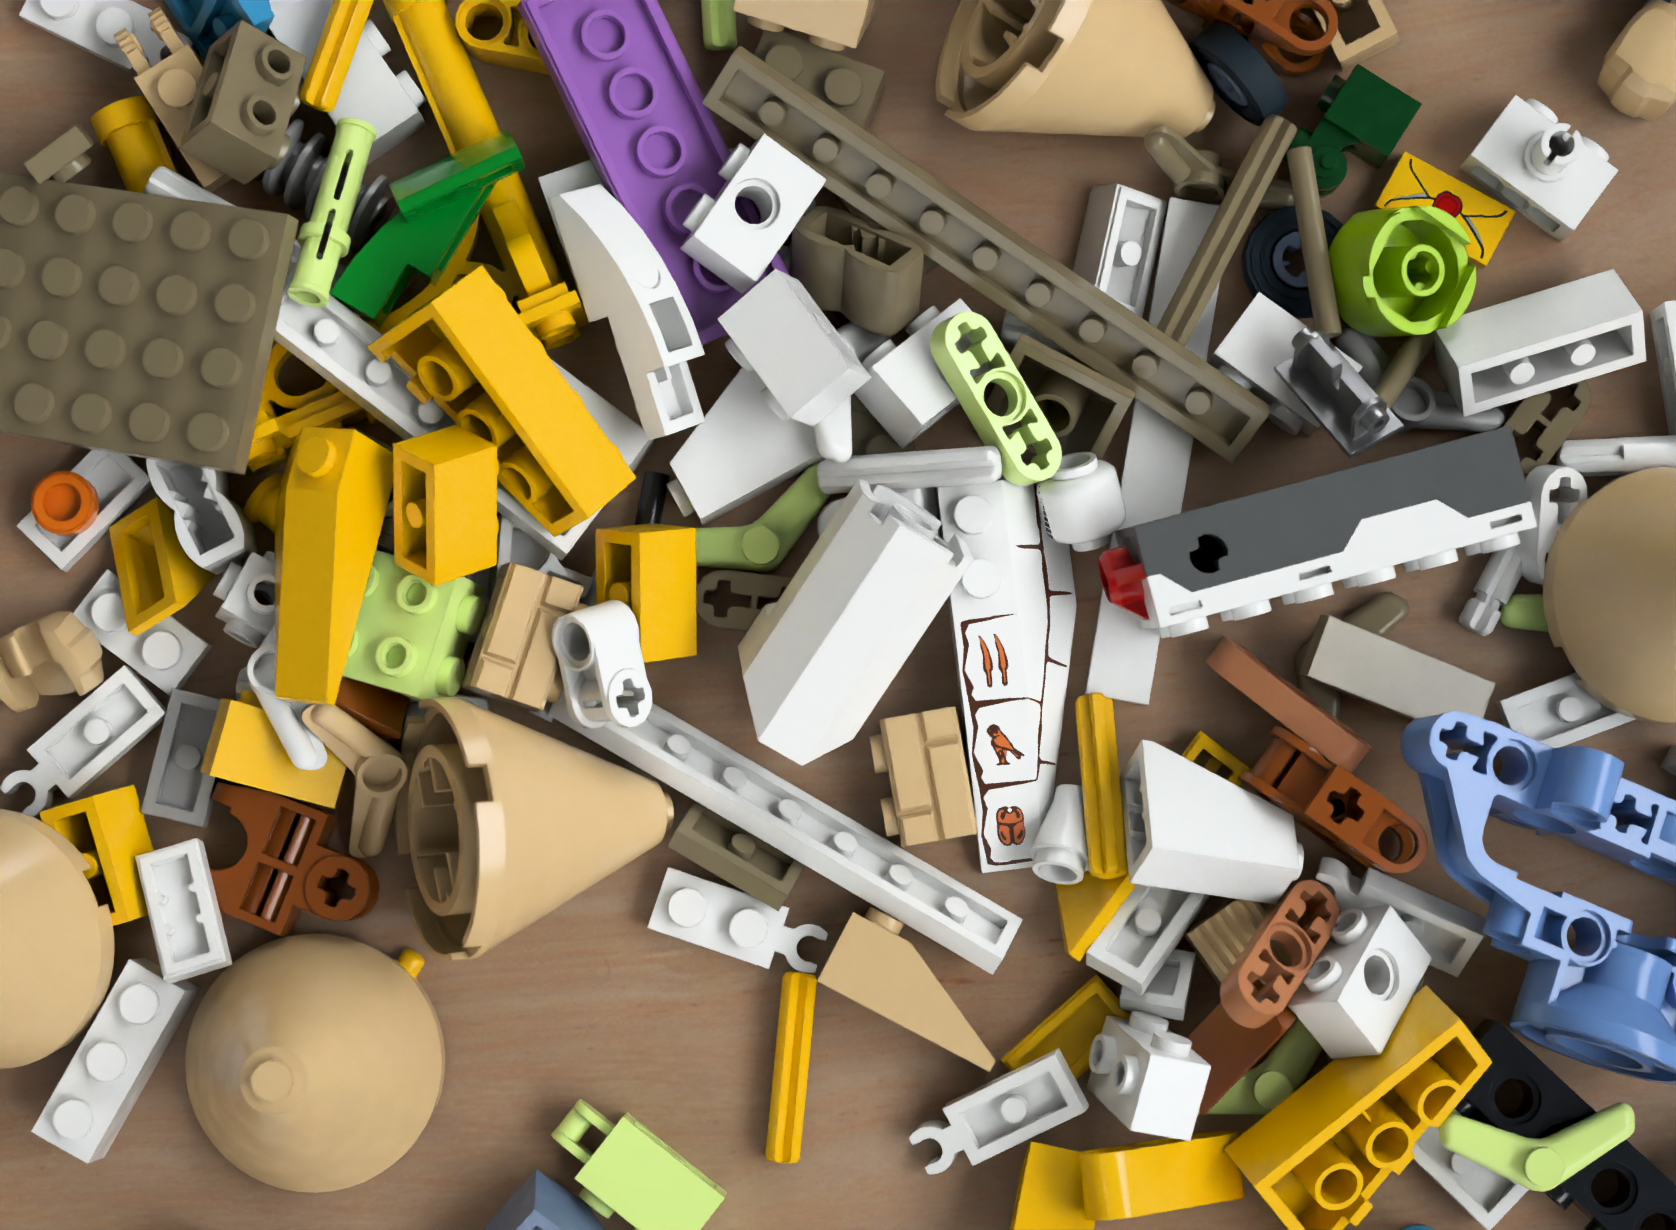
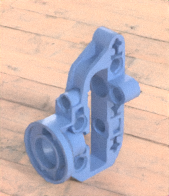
M1457 711L1414 719L1406 726L1402 733L1400 747L1402 756L1408 766L1419 775L1437 860L1449 877L1489 906L1482 931L1493 938L1491 946L1529 961L1510 1020L1512 1030L1535 1044L1582 1063L1650 1082L1676 1085V939L1671 937H1647L1632 933L1631 929L1634 923L1632 920L1566 892H1547L1516 879L1518 872L1499 865L1489 858L1482 842L1483 829L1489 813V815L1509 824L1537 830L1536 835L1538 836L1557 835L1676 886V801L1622 778L1625 767L1624 763L1620 759L1596 749L1583 746L1553 748L1495 722ZM1447 748L1452 750L1463 749L1462 752L1446 754ZM1495 755H1498L1502 761L1498 779L1494 774L1492 766ZM1616 820L1623 821L1622 825L1616 826ZM1570 924L1576 934V943L1573 950L1568 946L1566 938Z

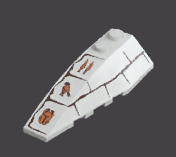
M996 480L989 484L937 487L938 520L942 522L939 527L940 538L948 543L954 533L957 534L968 544L973 556L972 562L948 596V606L971 794L978 834L976 835L981 873L1033 867L1034 862L1029 855V851L1048 813L1054 796L1077 607L1069 544L1058 543L1047 535L1037 497V483L1028 486H1018L1008 480Z

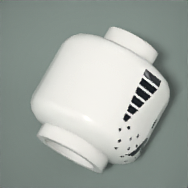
M1076 452L1062 456L1057 472L1050 478L1037 482V497L1047 535L1058 543L1072 544L1075 551H1092L1107 545L1110 542L1109 535L1118 530L1126 519V510L1116 469L1106 461L1097 460L1096 454L1092 452Z

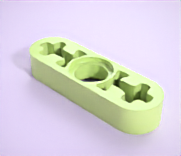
M969 311L959 313L940 322L931 335L930 348L932 356L983 444L999 449L1004 478L1015 485L1028 486L1053 476L1057 472L1062 459L1059 440L992 325L982 315ZM967 334L971 339L972 345L968 346L966 352L960 353L955 343L959 341L961 335ZM986 363L990 370L972 378L970 372ZM989 382L1000 385L1007 394L1008 409L1004 416L993 414L985 404L984 390ZM1018 421L1021 422L1022 427L1012 430L1011 434L1006 435L1003 431L1004 427ZM1032 445L1037 455L1031 459V464L1025 465L1020 455L1025 452L1026 446Z

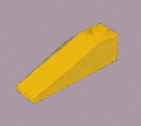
M302 427L291 447L275 505V697L283 701L335 706L393 486V453L355 429Z

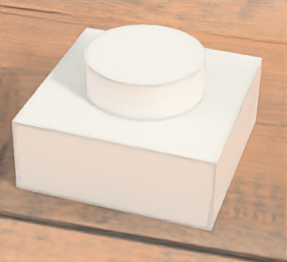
M1174 949L1142 996L1122 985L1120 1009L1141 1011L1159 1017L1183 1021L1195 967L1196 953Z

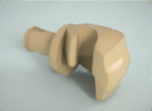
M1662 0L1648 1L1622 29L1602 59L1597 82L1598 86L1609 98L1610 104L1622 114L1654 122L1676 101V0H1671L1670 2Z
M71 611L53 612L1 637L0 701L2 700L11 710L20 713L36 707L39 701V694L67 695L78 692L79 696L93 690L105 679L101 660L103 652L98 638Z

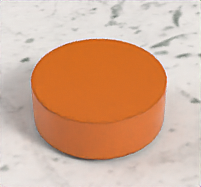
M56 471L44 476L36 484L31 495V510L37 523L45 530L59 536H75L86 531L94 523L99 511V497L94 486L86 478L70 471Z

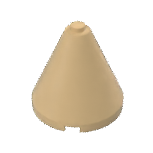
M961 0L943 44L936 76L937 101L951 108L944 115L974 131L1145 137L1148 131L1158 126L1167 125L1182 138H1185L1192 132L1198 133L1207 126L1216 106L1213 99V85L1161 0Z
M1660 467L1626 474L1611 480L1612 482L1599 489L1590 498L1582 500L1566 517L1560 530L1557 532L1548 554L1543 579V606L1547 628L1554 648L1562 647L1570 664L1580 676L1575 681L1585 692L1610 710L1635 718V720L1655 724H1675L1676 467Z
M457 697L422 699L418 704L419 709H428L425 716L407 717L398 751L405 760L408 778L400 790L394 810L397 856L411 854L419 888L405 889L403 891L405 901L421 942L426 950L441 962L473 960L480 957L660 844L666 831L672 828L674 821L672 799L667 792L662 791L656 781Z
M0 809V1069L24 1066L43 1059L58 1049L69 1045L84 1032L97 1015L107 994L115 953L114 930L109 906L105 904L98 907L92 888L83 873L91 869L83 855L69 840L48 824L32 816L6 809Z
M305 933L279 938L262 944L234 961L233 965H230L220 974L201 1000L194 1015L186 1046L185 1071L189 1097L195 1115L212 1144L228 1161L247 1175L265 1184L290 1191L319 1193L345 1189L363 1183L392 1166L413 1147L426 1127L435 1106L438 1105L445 1076V1047L441 1025L435 1008L418 980L396 959H391L378 949L361 942L362 940L334 933Z

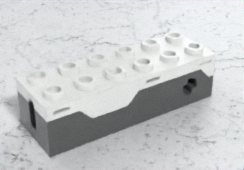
M1510 425L1115 531L1118 547L1103 551L1098 559V569L1105 595L1110 603L1137 616L1142 630L1158 628L1161 638L1170 636L1173 638L1209 628L1206 616L1220 612L1222 622L1229 620L1237 621L1270 612L1272 609L1269 599L1281 596L1283 605H1288L1292 603L1300 604L1333 595L1334 591L1331 582L1341 579L1344 589L1356 586L1363 587L1396 578L1393 565L1403 563L1405 572H1411L1459 561L1456 548L1464 547L1466 556L1516 546L1521 544L1518 536L1519 531L1538 526ZM1200 544L1205 552L1206 560L1198 562L1195 568L1190 560L1189 552L1198 549Z

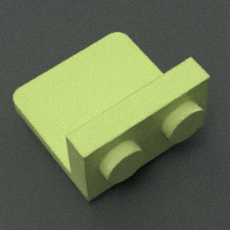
M376 550L343 677L398 692L418 702L427 698L454 696L459 691L464 679L465 663L463 657L470 636L478 631L484 618L485 602L483 596L486 589L464 576L433 586L394 564V555Z

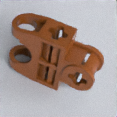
M1166 0L1174 6L1205 20L1202 29L1216 21L1228 25L1243 36L1261 54L1272 70L1289 77L1303 76L1314 70L1321 61L1325 49L1335 37L1338 28L1337 13L1329 0ZM1310 8L1319 12L1325 20V34L1312 21V18L1299 9ZM1291 30H1297L1305 34L1311 41L1299 38ZM1279 47L1290 53L1294 52L1305 56L1312 55V57L1302 63H1293L1281 55Z
M1273 726L1269 732V735L1273 738L1251 771L1243 770L1238 777V780L1256 795L1292 814L1295 822L1365 870L1370 867L1383 874L1407 873L1418 867L1426 856L1428 848L1427 835L1422 825L1416 819L1338 764H1330L1317 750L1282 727ZM1292 754H1294L1293 758L1291 759L1289 764L1286 766V768L1284 769V771L1272 787L1271 784L1274 782V780L1276 779L1280 771L1283 769V767L1285 766L1289 758L1292 756ZM1340 799L1338 808L1343 812L1340 816L1331 815L1334 807L1329 803L1330 800ZM1387 827L1397 835L1400 842L1399 853L1391 862L1381 855L1378 846L1379 837ZM1410 832L1412 833V835H1413V837H1414V841H1415V848H1414L1413 854H1412L1413 842H1412V837H1411Z
M216 783L211 799L231 807L229 814L236 817L242 823L247 835L245 852L236 864L222 870L210 869L221 912L277 935L287 936L292 934L301 909L333 921L356 920L372 910L377 902L380 889L379 880L373 868L361 859L327 846L339 816L281 794L225 783ZM349 873L347 884L356 889L353 899H340L336 904L337 892L329 888L332 878H344Z

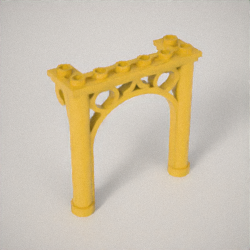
M382 0L391 22L397 27L450 153L458 152L500 132L446 6L449 0ZM133 96L116 101L103 107L90 118L100 145L109 148L126 191L143 193L149 178L158 166H164L180 175L159 126V119L145 96ZM516 172L498 181L436 286L429 284L411 301L389 313L381 328L371 322L367 324L383 335L416 309L481 265L493 281L502 288L513 308L515 301L518 300L517 304L521 311L518 314L533 336L544 344L546 350L558 348L574 341L581 335L578 328L590 322L576 291L569 292L519 173ZM482 218L505 269L504 272L490 264L470 262L478 241ZM277 342L270 354L246 469L250 468L252 474L255 475L270 471L288 461L286 452L291 450L302 427L344 429L368 418L371 425L381 422L327 380L323 386L317 390H311L305 395L290 396L285 394L279 387L278 375L279 370L292 353ZM276 403L291 412L277 417L272 405Z

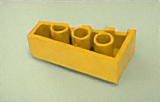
M482 265L416 309L367 346L382 363L392 358L412 378L405 387L423 405L433 399L453 419L456 425L497 445V458L499 462L497 480L553 537L590 518L637 478L623 460L619 449L607 438L586 409L580 395L570 387L546 354L542 343L533 336L507 300L502 288L493 281Z
M1426 985L1411 997L1381 1055L1334 1059L1224 1148V1150L1288 1230H1344L1349 1222L1357 1227L1373 1207L1368 1199L1392 1171L1398 1175L1401 1174L1415 1157L1412 1150L1416 1141L1429 1126L1439 1128L1492 1064V1061L1462 1020Z

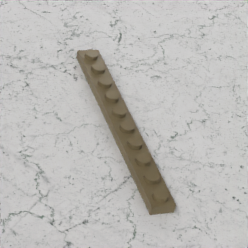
M741 45L732 53L702 102L703 105L756 141L765 133L827 179L823 185L824 187L889 231L904 236L916 243L924 251V255L1101 375L1136 393L1135 398L1233 463L1269 416L1272 406L753 53Z

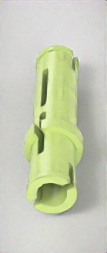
M342 118L338 120L335 129L336 135L321 177L320 187L310 220L301 226L298 234V243L302 248L287 294L291 299L305 306L324 307L328 304L329 291L339 259L345 257L349 252L351 238L347 231L361 189L371 146L375 142L377 131L372 125L360 119ZM348 166L349 169L340 199L336 200L334 199V194L342 167ZM330 224L332 227L323 258L317 259L316 256L325 225Z

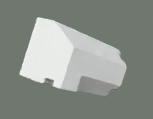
M858 479L778 602L767 604L763 607L738 645L742 674L757 740L801 766L853 740L972 562L973 556L968 544L955 533L950 541L946 543L937 535V530L942 522L930 512L888 487L877 484L874 491L871 492L868 481Z

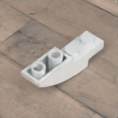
M601 184L551 197L550 201L557 220L558 229L567 251L577 283L578 293L582 299L588 321L593 322L608 317L616 349L626 373L635 402L636 412L640 418L646 440L664 437L706 422L687 364V360L705 355V352L679 288L644 231L626 209Z

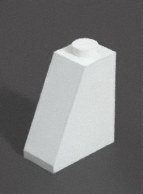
M743 367L739 370L705 415L706 422L696 427L670 462L676 479L666 485L684 517L695 512L702 525L711 522L799 474L813 463L826 459L819 454L814 427L791 418L784 421L768 406L761 395V391L767 386L754 369L751 372H748Z
M1141 740L1119 776L1129 883L1276 904L1290 883L1299 878L1304 864V849L1302 844L1296 840L1293 815L1154 741Z

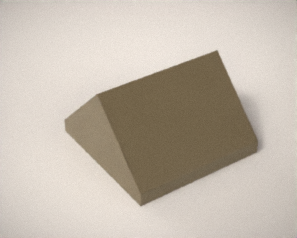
M1021 333L1010 358L1058 438L1062 456L1076 452H1092L1096 454L1097 460H1101L1136 393ZM995 384L986 402V406L993 414L1004 416L1008 409V397L1004 389L1000 385ZM1018 421L1004 427L1003 431L1006 435L1012 433V430L1022 427V424ZM973 428L972 432L978 435L975 428ZM1028 445L1025 452L1020 456L1031 463V459L1037 453L1032 445Z

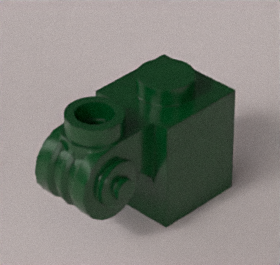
M1357 64L1347 80L1335 74L1315 105L1316 108L1325 113L1313 133L1301 127L1288 150L1303 146L1311 147L1319 197L1328 196L1339 187L1346 176L1347 160L1343 152L1349 151L1379 170L1393 151L1422 103ZM1285 154V156H1284L1283 159H1282V160H1284L1285 162H1287V156H1286V154Z

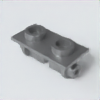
M1311 327L1299 331L1292 339V346L1295 348L1294 356L1274 367L1276 374L1349 458L1354 457L1404 428L1402 422L1387 407L1384 399L1372 390L1329 341V337L1323 331L1315 332Z

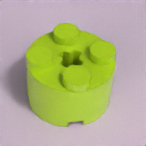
M1432 206L1375 209L1352 215L1349 221L1339 230L1329 249L1340 317L1358 332L1376 337L1425 335L1440 328H1447L1455 323L1467 309L1476 285V265H1469L1465 245L1471 244L1463 226L1449 213Z

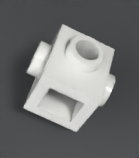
M252 551L243 567L231 561L213 593L214 596L223 600L215 615L218 619L226 622L223 631L235 640L253 648H258L260 642L264 641L275 624V553L267 551L264 557ZM254 594L265 596L269 601V606L257 602Z

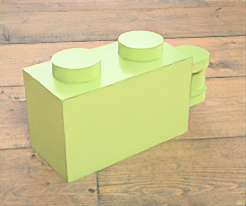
M579 1099L551 1134L560 1145L585 1164L574 1178L584 1186L579 1196L595 1211L608 1219L614 1211L635 1227L633 1230H700L726 1197L727 1192L629 1113H626L615 1125L591 1105ZM592 1124L607 1135L595 1153L579 1142Z

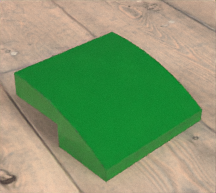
M505 129L389 183V186L407 223H410L525 169V165L517 145L508 130Z

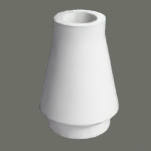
M1062 784L1056 788L1054 800L1029 851V855L1034 861L1033 872L1046 881L1064 885L1077 884L1083 880L1084 872L1089 870L1082 786Z

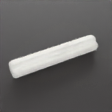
M994 446L854 455L845 463H837L831 459H825L818 463L817 466L819 488L825 494L849 493L858 479L868 481L871 491H874L877 484L888 487L891 490L989 484L1001 478L1002 475L1001 454L999 449Z

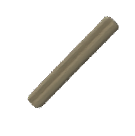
M1270 114L1264 119L1157 326V329L1184 347L1189 341L1297 132V127L1281 116Z

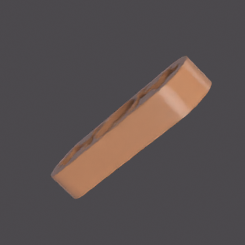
M1224 635L1205 660L1221 677L1336 765L1338 764L1351 774L1372 749L1370 744L1232 638Z
M1302 880L1282 894L1277 903L1273 904L1226 975L1220 987V999L1227 1014L1239 1025L1247 1028H1258L1282 1012L1327 943L1334 926L1335 928L1337 927L1336 921L1340 915L1339 906L1333 894L1324 885L1313 880ZM1307 910L1309 912L1307 916L1309 924L1301 928L1295 922ZM1270 939L1280 942L1288 950L1292 962L1291 967L1281 964L1274 957L1270 949ZM1260 978L1267 984L1261 987L1254 999L1251 995L1254 989L1252 983Z

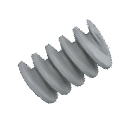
M296 119L286 129L285 134L290 136V145L281 163L273 170L266 168L255 177V180L259 182L263 179V190L272 197L280 196L284 193V204L291 210H300L305 207V218L309 221L328 156L325 158L321 155L325 136L320 132L305 144L300 141L305 124L300 119ZM343 169L341 170L334 194V199L336 200L340 199L348 171L346 172ZM383 174L378 176L368 186L362 180L361 189L347 231L351 238L350 249L355 252H359L377 233L380 226L386 224L397 202L394 196L390 199L384 197L388 177ZM326 224V232L330 234L332 227L330 224Z

